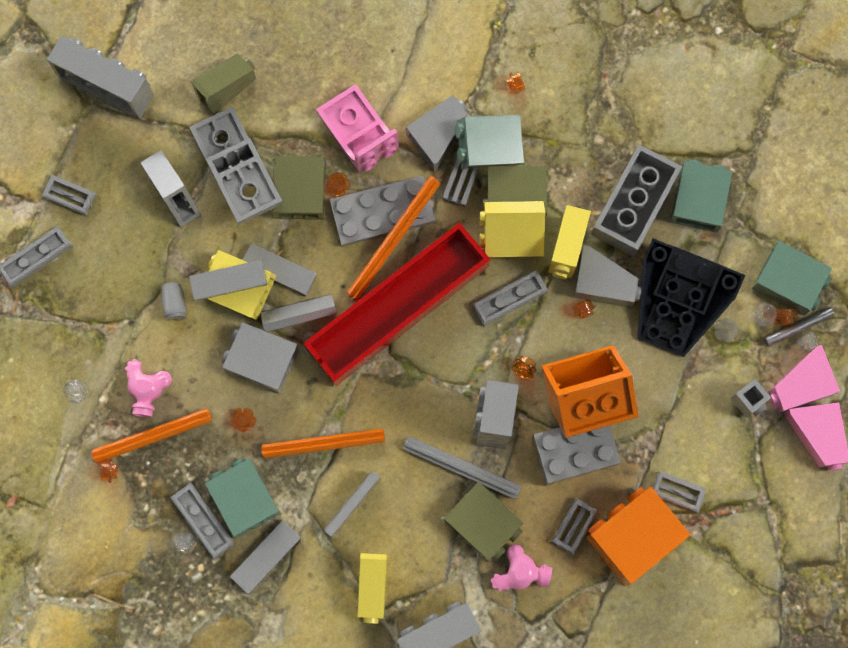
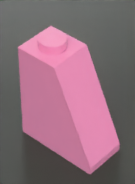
M822 345L811 350L769 391L771 394L769 401L772 408L776 409L778 414L789 409L798 408L840 392Z
M839 402L793 408L784 412L785 419L819 468L827 467L828 471L843 469V465L848 463V446Z

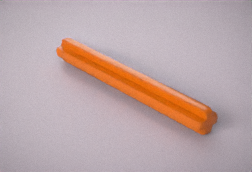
M204 409L96 448L91 451L93 460L96 463H100L210 423L212 416L208 409Z
M374 429L263 444L261 451L263 458H273L385 442V435L383 429Z

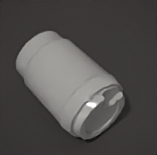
M172 282L162 285L161 298L164 318L167 321L185 319L187 309L181 283Z

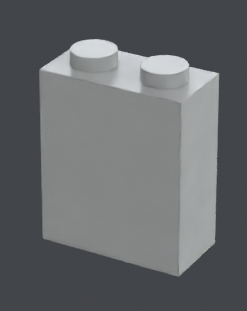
M242 322L240 328L236 327L231 338L233 345L223 355L221 363L224 365L222 368L227 373L280 394L299 351L298 345Z

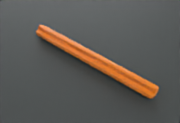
M432 176L428 178L349 288L347 295L352 299H359L440 186V182Z

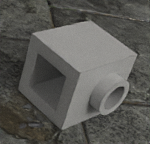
M754 379L730 399L745 417L752 413L756 417L767 408L765 403L771 397L760 383Z

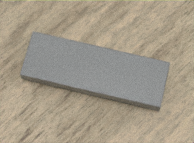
M57 226L0 265V273L8 285L13 288L73 246L60 227Z
M253 243L250 244L243 258L248 263L262 260L265 270L277 275L274 282L306 297L317 277V273Z
M262 260L189 276L195 301L268 285Z
M537 270L473 303L472 307L483 326H486L548 293V289Z
M331 294L261 312L264 331L268 332L334 315L337 312Z
M371 472L324 529L329 536L333 538L381 480L376 473Z
M189 483L170 497L213 559H216L235 545L232 538L192 483Z
M282 520L230 577L247 594H250L298 543L301 537Z

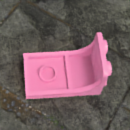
M356 84L316 109L321 120L359 173L363 170H371L377 165L378 160L383 157L389 158L397 152L399 147L398 132L396 129L390 131L385 126Z

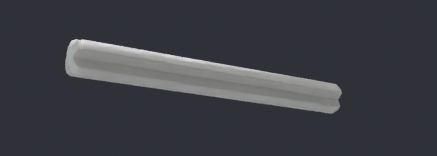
M411 436L407 438L404 444V450L475 482L479 481L482 485L513 499H516L520 492L521 486Z

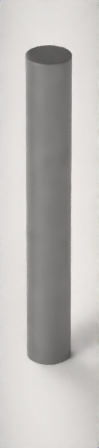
M827 308L765 337L764 342L769 347L834 317V312L831 308Z

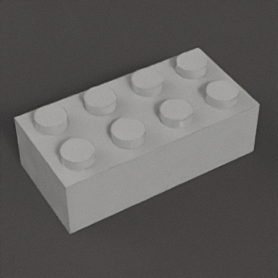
M61 35L47 58L48 63L58 78L139 119L154 97L150 88L151 85L147 82L146 76L136 69L131 71L125 68V65L117 59L112 58V60L105 58L104 54L95 48L89 50L83 47V43L73 37L68 39Z
M638 145L598 218L591 235L634 257L682 166Z
M487 380L486 387L481 386L472 437L477 438L476 445L500 449L507 448L512 436L518 384Z

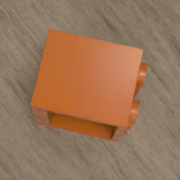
M614 345L542 365L549 406L565 438L639 417L632 374Z
M651 486L646 490L643 487L637 489L626 498L629 501L627 505L619 504L607 514L610 518L606 522L601 519L588 529L590 535L586 539L624 586L635 582L691 536Z

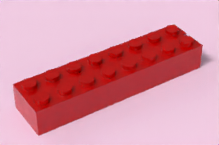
M459 222L303 343L305 349L317 364L321 365L322 370L332 383L338 386L490 266L491 259Z

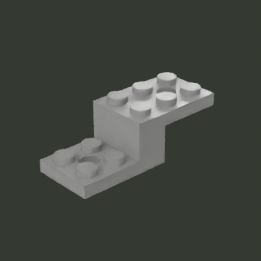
M233 106L189 127L238 225L283 204ZM221 133L228 135L227 142L223 144L215 141L217 135ZM248 186H253L256 188V194L250 198L243 195L244 189Z

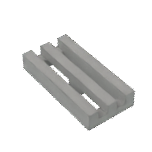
M456 159L442 200L465 207L479 168L473 169L463 199L459 200L458 197L469 168L463 169L455 193L451 197L449 195L461 165L458 159Z
M52 175L42 197L87 216L89 207H92V201L96 199L97 194ZM54 183L60 184L88 197L85 200L53 185ZM50 191H52L68 199L83 204V208L75 204H72L68 201H65L63 199H60L56 196H53L49 193Z
M658 471L653 484L654 491L662 500L699 513L707 489ZM665 479L699 493V496L697 497L663 484L661 480ZM658 488L694 501L696 504L692 505L658 492Z
M575 498L551 543L574 555L598 510ZM576 507H582L564 541L561 542L559 539ZM586 510L591 512L573 546L570 547L568 543Z

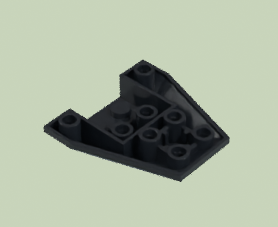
M652 238L643 259L638 339L684 357L736 299L746 275Z

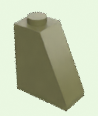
M237 53L195 78L191 84L198 100L215 115L256 79L254 73L255 66L248 58L243 59Z

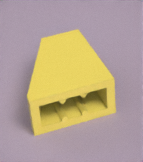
M361 553L358 617L363 618V623L378 624L379 619H384L388 556L384 554Z

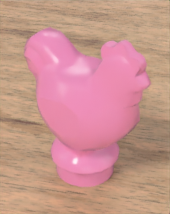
M137 359L128 361V366L125 367L127 378H129L127 388L129 393L137 400V403L132 405V415L151 418L153 411H155V407L151 403L160 397L164 388H168L171 385L172 376L165 371L158 372L155 375L143 374L141 362H138Z
M511 544L506 551L510 562L508 573L502 575L494 574V578L491 579L492 587L498 589L499 592L503 589L509 590L510 588L522 590L535 581L540 588L542 586L549 587L552 567L546 566V564H542L539 568L536 567L534 561L524 554V549L520 545Z

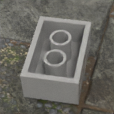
M610 425L565 438L561 428L558 427L533 434L531 438L545 486L612 468L621 463Z
M459 600L445 608L446 614L438 617L437 613L423 619L425 625L415 629L414 625L399 632L401 638L397 639L401 648H451L481 632V629L468 604L462 605Z

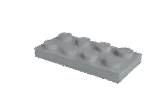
M423 175L330 199L342 247L388 235L425 184ZM430 200L408 230L435 223Z

